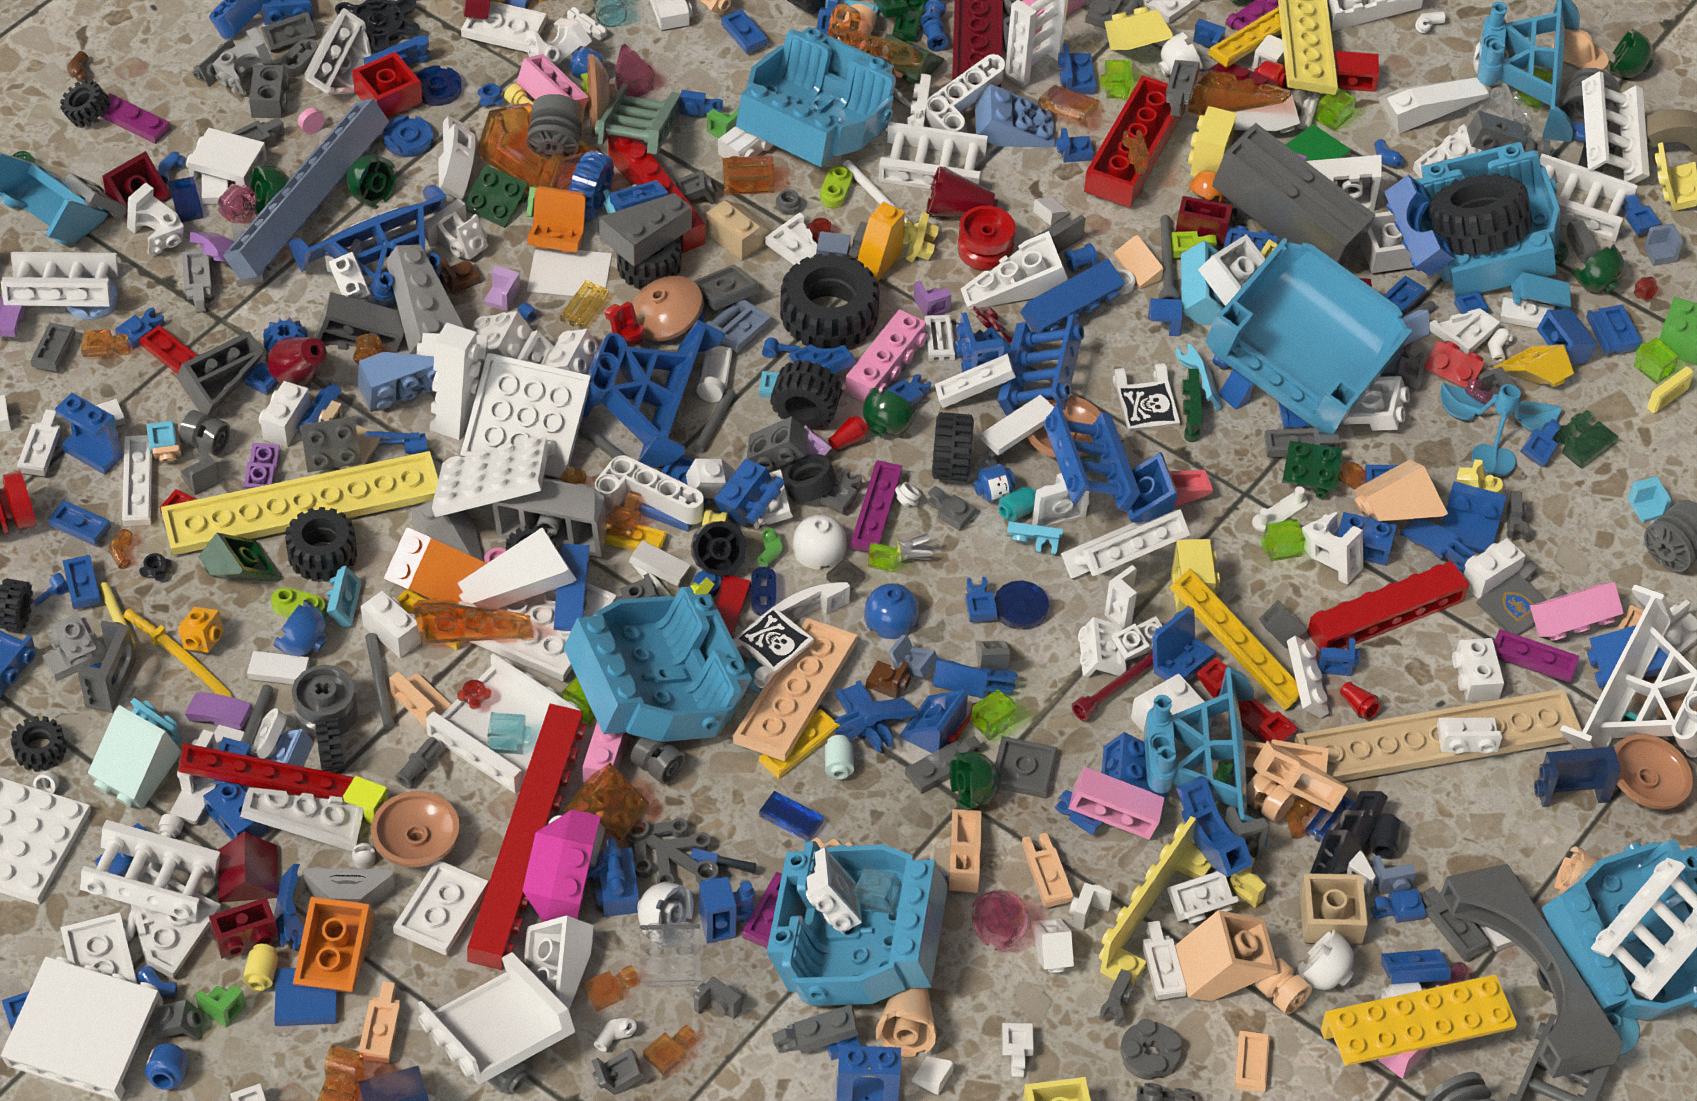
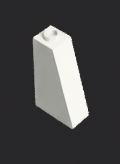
M541 528L460 581L458 585L463 593L459 596L468 609L473 606L480 615L571 584L577 579L550 537Z

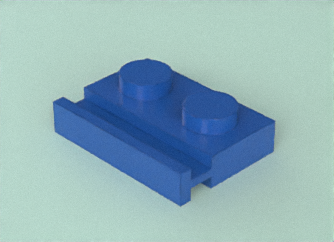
M1623 304L1599 308L1596 312L1588 310L1586 319L1605 355H1609L1613 351L1620 353L1641 348L1642 341Z
M1440 949L1381 954V965L1388 978H1391V984L1451 980V968L1447 967V961Z

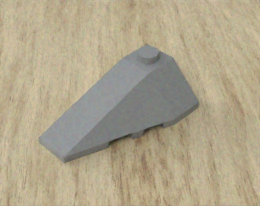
M433 500L411 510L414 531L483 561L475 524L465 510L435 517L432 510Z

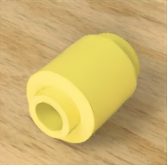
M257 944L249 952L243 982L251 990L263 991L272 986L278 964L277 950L267 944Z

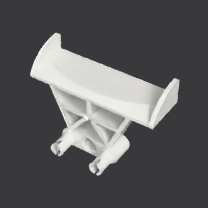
M1634 585L1632 592L1646 607L1583 731L1580 732L1562 725L1560 732L1577 749L1609 747L1613 738H1625L1634 734H1648L1656 737L1674 736L1678 745L1685 750L1689 757H1697V712L1693 711L1697 706V670L1664 638L1674 619L1665 596ZM1658 648H1660L1668 655V658L1657 680L1652 684L1644 681L1643 678ZM1679 667L1686 673L1674 678ZM1636 692L1648 696L1636 721L1621 722ZM1688 692L1675 719H1673L1663 698ZM1659 706L1667 720H1653Z

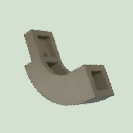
M1671 109L1656 112L1645 117L1648 151L1657 147L1658 143L1661 142L1663 144L1680 142L1686 144L1697 155L1696 112Z

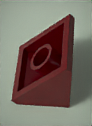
M146 151L102 175L105 194L126 207L127 212L124 216L126 219L128 216V197L143 184L147 183L153 187V196L161 202L171 196Z
M244 831L218 849L220 852L218 868L219 903L259 900L265 897L267 899L277 898V845Z

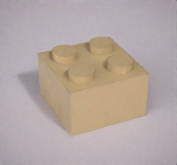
M1304 873L1299 890L1303 943H1316L1327 932L1332 933V930H1336L1350 944H1362L1368 925L1363 875Z

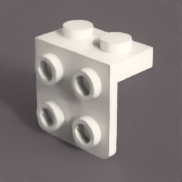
M518 311L481 316L475 320L471 329L477 335H487L489 353L517 359L531 332H533Z

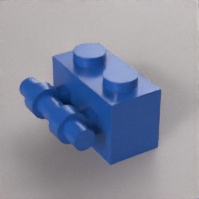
M745 458L714 500L721 513H729L728 520L744 527L747 523L754 525L759 518H763L766 514V508L771 501L779 497L781 494L780 489L785 484V481L780 477H776L773 481L766 467Z
M607 839L605 841L606 849L599 851L595 865L597 866L602 861H605L607 866L593 875V881H599L600 888H595L596 905L603 907L604 917L638 913L639 895L632 848L620 849L617 847L616 839Z
M713 877L699 882V917L707 944L736 938V921L741 920L744 923L749 921L754 912L753 901L755 899V890L751 882L743 881L737 892H732L728 877Z

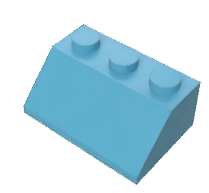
M1205 240L1181 254V305L1184 315L1190 317L1197 324L1213 325L1216 317L1224 309L1225 305L1198 271L1206 261L1219 252Z

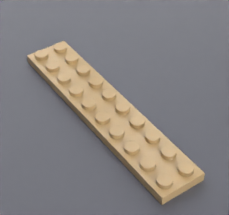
M1558 689L1296 734L1295 743L1329 748L1326 774L1341 782L1567 743L1569 741L1560 732L1562 725L1582 732V729L1565 690ZM1438 718H1495L1497 731L1502 732V740L1498 752L1487 754L1480 752H1463L1460 754L1441 752L1437 729Z

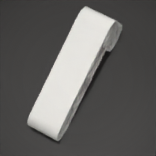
M995 54L986 56L933 94L926 103L925 119L927 123L936 129L964 132L965 120L960 112L973 104L990 84L998 86L1002 82L1005 68L1003 58ZM950 126H954V127H957V128H956V129H951V128H949V127H950Z
M628 456L615 457L595 481V489L604 495L606 510H612L619 506L628 495L686 524H697L703 520L704 501L703 495L699 490Z

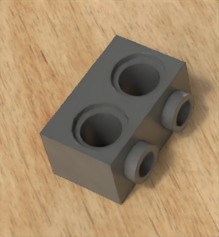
M254 65L249 97L252 118H282L283 108H287L288 102L285 90L289 91L290 78L288 75H285L284 65Z
M791 416L749 435L747 459L766 467L769 472L806 456L808 430Z

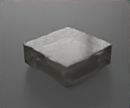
M845 558L827 573L826 579L831 583L847 582L850 585L851 591L865 580L866 573Z

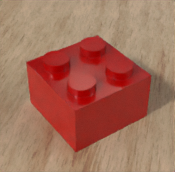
M396 52L352 70L354 92L362 101L374 98L386 118L422 103L420 80Z

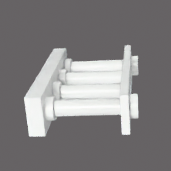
M1020 0L1012 3L1005 76L1022 88L1030 83L1031 67L1046 55L1058 61V53H1062L1068 0H1037L1030 6ZM1044 8V12L1036 18L1037 13ZM1042 26V30L1035 35V31ZM1040 44V48L1033 53V49Z
M1599 71L1582 81L1588 170L1593 171L1608 163L1623 169L1624 181L1636 184L1650 176L1643 88L1635 85L1623 93L1616 92L1604 87L1603 72ZM1605 98L1619 104V114L1606 109ZM1607 120L1620 125L1621 136L1607 131ZM1608 142L1622 147L1623 158L1609 153Z
M889 122L887 143H892L893 146L890 158L881 157L878 182L930 189L937 168L942 166L979 185L980 171H975L974 168L977 156H986L988 136ZM903 145L918 147L915 162L900 160ZM927 149L942 151L939 165L925 163ZM952 152L967 154L964 169L949 167Z
M1542 153L1540 164L1546 168L1549 179L1554 178L1555 181L1565 184L1560 196H1556L1560 208L1561 224L1567 226L1569 222L1583 220L1591 234L1616 242L1623 218L1617 215L1622 204L1628 203L1625 197L1635 194L1638 185L1596 171H1590L1588 168ZM1575 187L1589 192L1584 205L1569 200ZM1599 195L1613 200L1608 213L1593 208Z
M11 252L13 277H2L3 305L110 306L109 278H118L119 276L117 253Z
M1181 509L1149 522L1130 523L1062 552L1061 555L1070 579L1089 571L1092 576H1095L1187 537L1190 533Z
M106 820L102 827L101 848H104L105 851L96 869L83 866L80 890L171 915L179 919L196 922L199 898L194 897L203 877L215 879L219 868L220 852ZM117 852L134 857L125 877L108 873ZM145 861L163 865L154 885L136 881ZM174 869L191 873L183 893L165 889Z
M1666 858L1665 861L1660 862L1655 867L1654 874L1609 927L1598 934L1596 942L1591 947L1594 952L1606 957L1613 953L1636 976L1630 988L1637 995L1652 1000L1697 947V894L1678 876L1686 866L1682 862ZM1669 886L1693 908L1692 914L1685 922H1682L1659 899ZM1650 908L1674 930V935L1665 945L1640 922L1641 918ZM1631 930L1655 953L1653 960L1646 968L1620 944Z

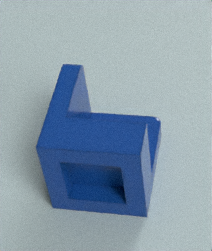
M1150 298L1148 319L1157 322H1168L1169 336H1179L1182 323L1181 300Z

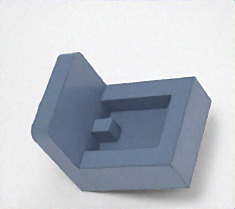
M901 635L889 650V656L896 668H900L903 661L909 663L908 674L923 678L935 664L937 657L934 650L913 647L907 635Z
M1380 855L1373 857L1371 868L1376 876L1374 884L1378 895L1412 889L1416 877L1413 863L1385 868Z

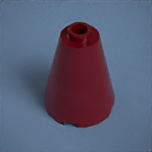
M939 166L930 189L932 191L930 198L928 197L926 213L931 216L962 217L969 209L977 206L990 205L997 207L998 199H995V193L946 167Z
M283 338L269 352L267 362L269 372L273 378L275 377L281 383L280 385H282L283 381L307 387L316 379L327 354L326 347L322 341L316 338Z

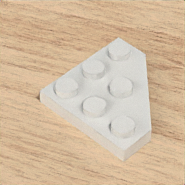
M143 865L136 881L154 885L159 872ZM169 879L165 889L183 893L185 886ZM198 892L194 895V897L199 898L196 922L179 919L130 904L147 966H151L174 979L209 928V916L219 913L221 910V904Z

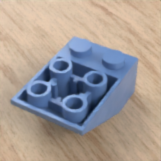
M992 84L975 101L976 134L988 136V143L1007 147L1055 146L1053 109Z
M382 352L360 360L358 387L370 412L376 409H387L393 403L401 400L409 401L426 391L434 392L432 384L437 372L433 370L434 356Z

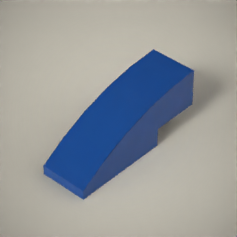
M562 543L561 556L577 580L557 588L554 630L571 631L577 617H584L588 588L590 545Z

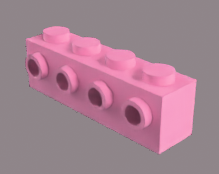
M899 309L846 375L845 393L862 402H865V398L871 388H878L876 393L884 394L889 384L898 379L905 364L908 365L912 361L918 347L922 348L928 336L925 333L926 321Z

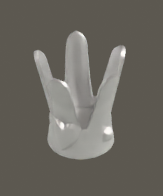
M927 532L909 540H897L898 550H892L891 553L898 552L900 561L907 559L932 561L931 558L925 557L933 555V552L928 550V545H918L929 541L930 535H927Z

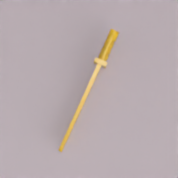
M131 608L125 611L123 617L148 634L154 646L160 644L192 671L215 694L232 697L231 693L204 666L166 635L165 627L160 625L156 628Z

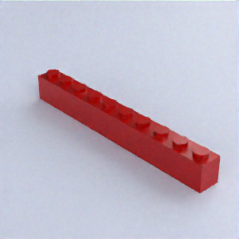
M549 703L467 946V962L502 970L504 965L502 957L514 950V943H511L514 934L519 935L523 921V918L520 917L522 909L527 910L529 906V900L523 892V886L535 833L549 824L554 811H560L563 801V795L560 792L562 787L567 788L571 771L568 768L570 763L575 764L579 751V747H576L578 739L583 740L587 724L582 723L583 711Z

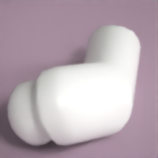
M1444 11L1422 13L1415 23L1417 31L1426 33L1433 24L1445 23Z
M1506 328L1498 329L1488 341V348L1494 363H1501L1505 360L1502 346L1508 345V340L1511 342L1513 340V334Z

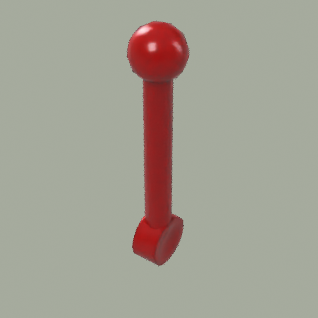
M978 702L972 704L969 715L957 731L948 737V744L958 741V737L973 717L982 712V704Z

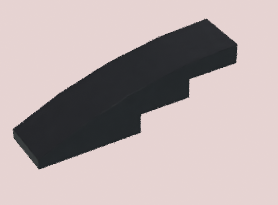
M1382 791L1359 792L1353 810H1343L1336 830H1326L1310 874H1342L1348 868L1349 862L1362 849L1374 829L1388 799L1386 794Z

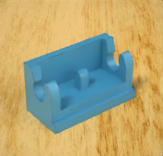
M1522 272L1511 285L1513 302L1515 304H1520L1521 299H1531L1555 305V310H1568L1571 307L1570 283Z

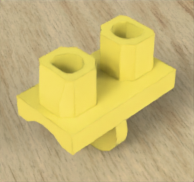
M925 212L921 213L919 223L914 225L911 221L904 223L903 244H908L909 242L905 258L907 261L913 262L916 256L929 260L934 252L935 245L927 241L933 243L938 234L939 227L928 222L929 214Z
M1474 460L1473 468H1459L1457 482L1502 493V480L1493 475L1486 476L1483 460Z

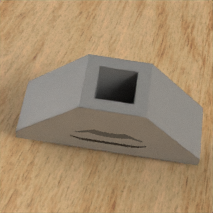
M318 866L304 868L303 871L306 890L318 898L369 904L373 908L395 891L393 869L381 867L373 869L345 867L339 869Z

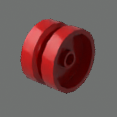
M986 205L969 209L962 216L959 223L957 246L959 257L973 269L982 271L994 269L1000 264L999 260L1005 255L1007 257L1013 255L1016 231L1014 219L1008 212L999 207Z

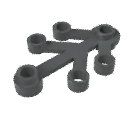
M636 817L629 820L624 827L625 840L634 845L636 862L634 867L637 877L647 878L652 874V865L647 859L646 845L656 850L659 871L657 884L663 881H670L675 884L674 876L670 872L669 859L694 874L698 884L709 878H719L716 863L710 860L698 863L679 851L691 848L708 851L711 848L709 834L700 832L695 836L685 837L688 834V823L683 818H676L671 822L650 824L644 818ZM677 826L684 827L682 830L675 829ZM671 833L676 838L662 840L657 835ZM701 840L707 841L705 844H698ZM641 866L648 867L646 870H639ZM711 875L709 878H704L703 876Z

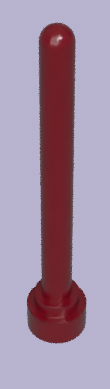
M1153 652L1091 697L1082 696L1073 702L1071 707L1075 716L1083 722L1094 716L1099 704L1153 666Z

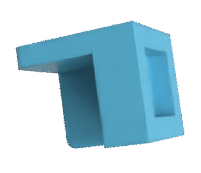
M1657 476L1633 482L1628 501L1642 523L1658 519L1669 509L1671 498Z

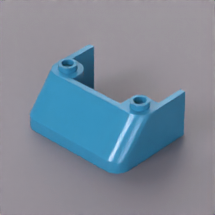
M0 152L1 202L13 209L16 206L22 207L50 226L45 234L65 246L69 243L75 244L101 225L107 218L109 212L100 206L98 209H94L85 204V198L83 199L71 192L72 187L48 169Z

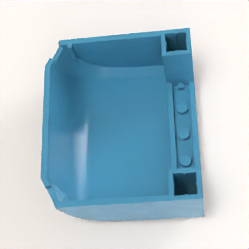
M1283 238L1218 314L1205 342L1214 355L1312 427L1318 428L1319 432L1334 434L1395 358L1411 334L1412 329L1407 328L1401 318L1403 314L1397 305L1314 245L1308 243L1299 245L1287 242V238Z

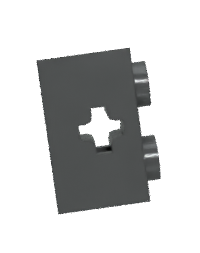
M1480 110L1477 111L1467 128L1471 147L1483 151L1521 142L1524 147L1527 142L1521 123Z

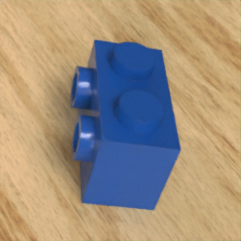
M1548 309L1536 329L1548 345H1564L1571 364L1586 363L1598 344L1572 310Z
M1343 512L1337 537H1343L1353 526L1363 530V560L1387 566L1397 525L1363 517L1358 514Z
M225 781L203 795L207 814L231 840L244 831L256 837H260L268 832V825L240 817L248 790L247 787Z

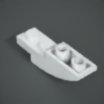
M448 115L443 121L444 152L438 159L439 188L446 195L461 200L464 197L473 165L475 134L470 132L468 125Z

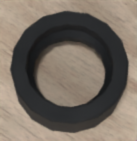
M808 454L791 462L785 468L782 475L789 496L793 500L800 502L813 501L823 497L834 488L837 481L830 459L822 454ZM814 474H818L817 476L813 477L812 479H809V480H806V481H802V480L805 479L806 477H809V476L814 475Z

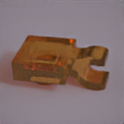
M1137 130L1136 137L1131 138L1128 136V132L1124 131L1122 142L1126 147L1130 148L1128 152L1130 164H1134L1136 174L1146 173L1149 154L1144 137H1142V132Z
M84 330L81 353L83 357H109L110 351H114L119 355L130 354L131 345L127 344L128 335L126 334L112 336L111 330Z
M630 490L624 507L615 505L606 521L608 532L628 538L632 537L641 521V512H638L641 503H638L641 493Z
M629 965L620 970L615 977L612 976L609 970L583 982V989L596 1012L623 1000L622 991L638 984L636 979L637 973L633 966Z
M685 1025L672 1038L665 1032L643 1050V1057L665 1076L686 1058L685 1050L696 1042V1039L693 1037L695 1031L688 1025Z

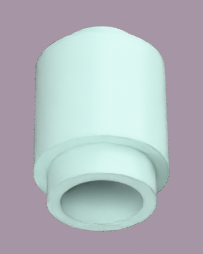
M835 735L830 737L824 748L825 772L834 779H845L854 772L853 745L846 736Z

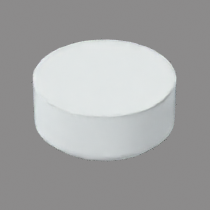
M1118 269L1117 272L1125 282L1119 292L1120 294H1128L1134 289L1135 276L1128 270Z
M711 376L702 378L697 387L699 397L711 403L718 402L725 391L723 383Z

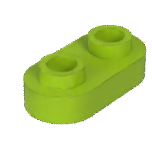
M835 166L828 171L820 190V202L823 206L835 209L845 203L852 185V172L848 168Z
M283 587L277 589L271 595L272 610L277 615L289 618L299 605L303 606L304 600L314 605L321 611L323 616L326 613L324 600L315 594Z

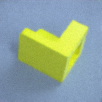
M355 776L343 795V800L363 808L365 822L371 824L377 810L388 800L387 787Z

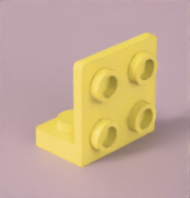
M1663 142L1658 143L1659 153H1655L1657 167H1662V170L1658 171L1660 185L1666 186L1663 188L1665 202L1671 203L1673 211L1697 206L1696 162L1670 168Z

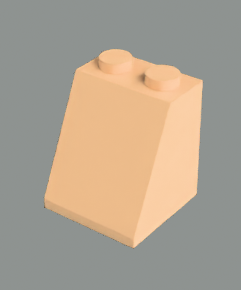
M1410 459L1353 490L1357 497L1354 499V503L1360 513L1364 512L1367 517H1372L1378 521L1440 517L1448 514L1425 467Z
M1218 910L1175 945L1188 998L1212 1002L1278 972L1265 920L1262 918Z

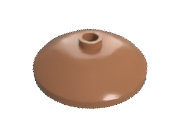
M588 54L587 73L591 130H595L597 120L602 118L610 105V99H615V84L609 83L606 68L598 57L594 54Z
M683 276L659 278L646 285L636 295L632 304L637 322L644 327L645 333L642 338L655 342L670 340L685 333L695 324L702 312L704 299L700 288L693 280Z
M1073 395L1068 398L1066 409L1063 410L1066 420L1093 424L1101 414L1092 403ZM1054 398L1046 399L1052 406L1055 407L1057 405ZM1045 426L1027 436L1037 450L1056 458ZM1071 432L1073 440L1093 443L1090 435ZM1078 452L1080 458L1089 455V453Z
M1634 734L1623 738L1615 746V752L1621 768L1617 785L1629 798L1645 807L1663 810L1680 805L1688 797L1693 786L1692 771L1685 757L1672 744L1653 735Z
M410 791L390 798L377 810L371 823L372 841L378 853L389 862L404 867H422L441 860L453 849L460 832L459 818L454 807L441 796L425 791Z

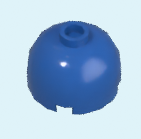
M888 583L877 587L870 593L865 603L864 620L866 626L870 631L872 628L878 632L879 637L885 639H899L901 635H909L910 630L917 627L919 620V603L916 596L901 584Z
M304 600L303 606L299 605L281 630L285 633L281 639L276 637L273 646L290 656L303 657L308 655L313 649L318 652L327 640L323 636L326 629V620L321 611Z

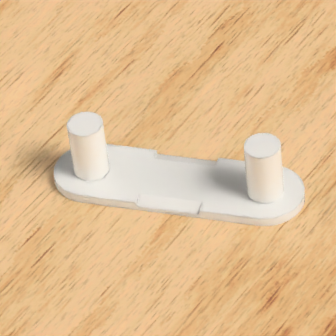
M1296 487L1295 493L1280 500V502L1269 509L1262 508L1260 513L1252 520L1253 527L1258 531H1268L1304 509L1308 503V499L1304 495V488Z

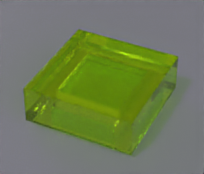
M871 543L868 567L895 572L898 548Z

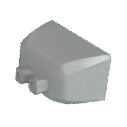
M543 478L542 489L539 492L492 503L498 537L509 539L511 532L516 534L517 528L520 527L524 531V526L529 525V529H533L534 525H537L539 529L543 527L547 529V534L552 533L557 549H561L562 543L590 545V555L602 557L608 527L604 495L588 485L571 484L558 479Z

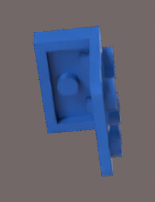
M1190 606L1177 612L1169 622L1157 628L1152 636L1154 674L1165 681L1180 674L1188 682L1197 675L1200 669L1216 658V651L1195 638L1194 609Z

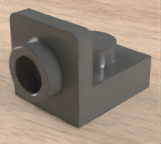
M704 170L676 180L677 188L688 202L703 196L707 198L710 204L716 202V183L712 177L709 178Z
M714 976L706 984H700L694 992V1011L699 1014L710 1003L717 1012L727 1014L732 1019L741 1012V996Z

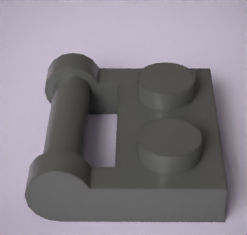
M1095 0L1086 14L1085 23L1106 29L1105 21L1112 20V15L1117 14L1122 5L1127 6L1124 10L1126 15L1134 14V9L1140 8L1143 0Z
M70 172L67 174L64 181L72 187L71 192L83 199L85 198V204L94 209H98L99 206L108 209L110 214L116 219L125 216L127 212L126 207L105 194L104 189L100 185Z

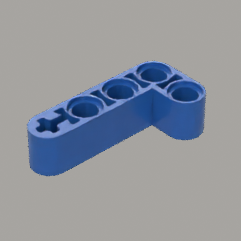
M223 0L211 12L209 18L220 36L227 39L236 35L262 9V5L267 4L270 0Z

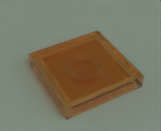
M1054 85L1039 97L1037 106L1082 122L1098 108L1100 100Z

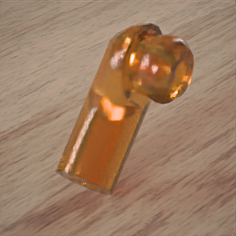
M1304 798L1295 800L1286 814V821L1293 839H1300L1305 836L1306 833L1302 819L1313 812L1312 802Z

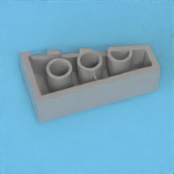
M397 245L387 258L386 263L389 273L393 276L392 287L410 354H417V343H422L423 333L440 334L446 323L462 328L464 326L422 246Z

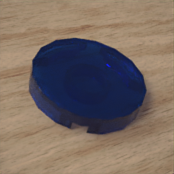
M433 65L420 70L416 74L421 82L422 103L430 106L447 105L455 101L462 92L461 77L452 68L447 67V69H444L439 65Z
M1024 580L1011 581L1004 584L996 592L994 599L997 618L1009 628L1024 627L1023 630L1032 629L1039 626L1046 619L1049 609L1048 596L1038 585Z

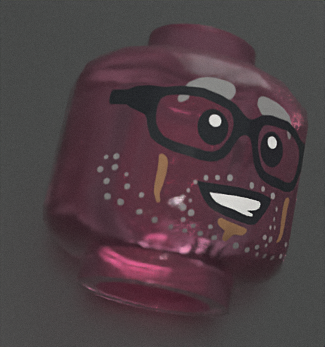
M232 184L218 198L219 213L232 223L234 221L242 222L256 207V202L253 198L255 193L247 185H242L241 187Z

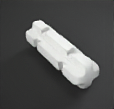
M576 7L568 10L567 19L579 21L585 31L599 41L606 38L607 28L598 24L597 21L582 13Z
M1307 92L1299 117L1300 124L1297 125L1300 130H1305L1312 124L1320 97L1318 92Z

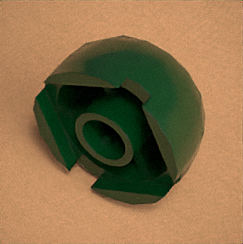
M1634 28L1631 29L1632 33L1627 32L1614 49V63L1609 60L1607 65L1609 72L1621 78L1631 79L1639 76L1642 71L1648 72L1654 61L1651 59L1653 53L1652 44L1645 35Z
M369 154L359 157L351 164L346 176V185L350 194L357 201L368 206L377 207L378 205L376 204L382 199L386 203L394 193L397 184V176H394L393 168L396 169L395 165L389 159Z
M257 166L258 168L252 170L250 193H255L256 201L251 202L253 203L252 208L255 207L254 212L257 216L271 199L285 187L289 180L287 174L278 167Z
M1613 244L1610 249L1606 247L1584 262L1586 267L1582 271L1576 268L1572 273L1584 289L1596 293L1606 290L1609 293L1620 285L1618 280L1624 274L1625 263L1621 253Z
M871 388L863 405V417L865 422L871 427L870 431L876 436L884 438L885 435H900L908 430L917 414L916 409L910 410L912 404L891 391L885 390L884 394L876 393L878 388Z
M955 753L954 756L957 759L951 760L949 777L952 792L957 791L961 799L955 800L957 805L962 810L977 809L987 805L993 800L997 793L998 785L1001 784L1000 770L982 753Z

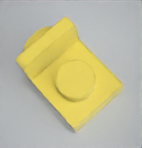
M1252 865L1231 875L1229 888L1256 908L1263 901L1266 884L1257 875L1251 874Z

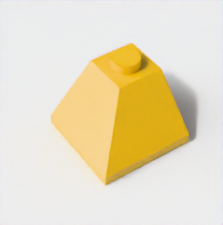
M1533 345L1493 366L1494 369L1502 367L1510 376L1536 384H1550L1551 387L1565 383V378L1574 374L1564 345Z

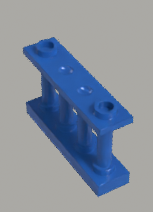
M1074 314L1069 315L1066 329L1037 334L1030 330L1026 322L1016 323L1008 355L1011 359L1016 378L1001 384L997 399L1006 416L1019 409L1022 402L1031 401L1039 395L1045 399L1054 398L1057 405H1061L1062 410L1066 409L1068 398L1071 396L1070 388L1081 341L1084 339V328L1078 323ZM1063 340L1062 346L1059 349L1033 352L1036 344ZM1058 359L1056 368L1028 372L1029 366L1032 363ZM1054 379L1052 387L1023 391L1024 386L1028 382Z
M1055 405L1051 413L1046 417L1044 426L1072 503L1077 504L1083 494L1089 491L1113 495L1118 510L1128 511L1141 493L1111 414L1101 412L1093 424L1066 420L1061 405ZM1071 432L1090 435L1093 443L1073 440ZM1078 452L1098 455L1101 463L1080 460ZM1085 472L1105 475L1108 483L1090 481L1087 479Z

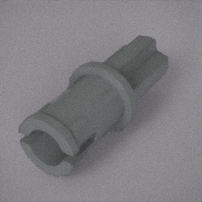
M434 737L427 739L416 753L410 754L407 764L396 774V781L403 787L410 788L416 778L423 771L428 770V763L441 749V743Z

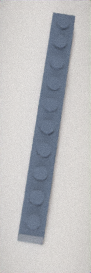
M374 98L356 102L292 175L285 187L271 199L224 253L223 257L240 280L247 278L256 279L265 272L264 268L279 256L278 252L280 249L289 244L290 240H292V235L306 224L305 220L319 209L318 205L322 200L332 194L331 190L334 186L345 179V173L351 164L362 154L366 153L371 148L370 144L384 133L383 129L389 121Z

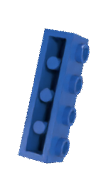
M1109 258L1028 301L1020 311V314L1035 334L1056 331L1060 328L1059 325L1067 323L1069 315L1074 314L1076 319H1079L1081 313L1086 311L1089 314L1100 307L1101 302L1106 300L1109 303L1120 296L1119 291L1125 282Z

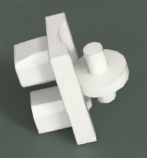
M353 252L328 262L342 295L358 300L371 296Z

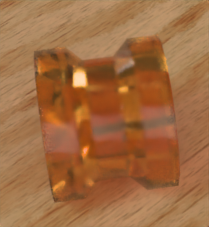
M371 334L357 337L356 349L353 354L354 361L359 365L360 360L379 354L382 349L381 340Z

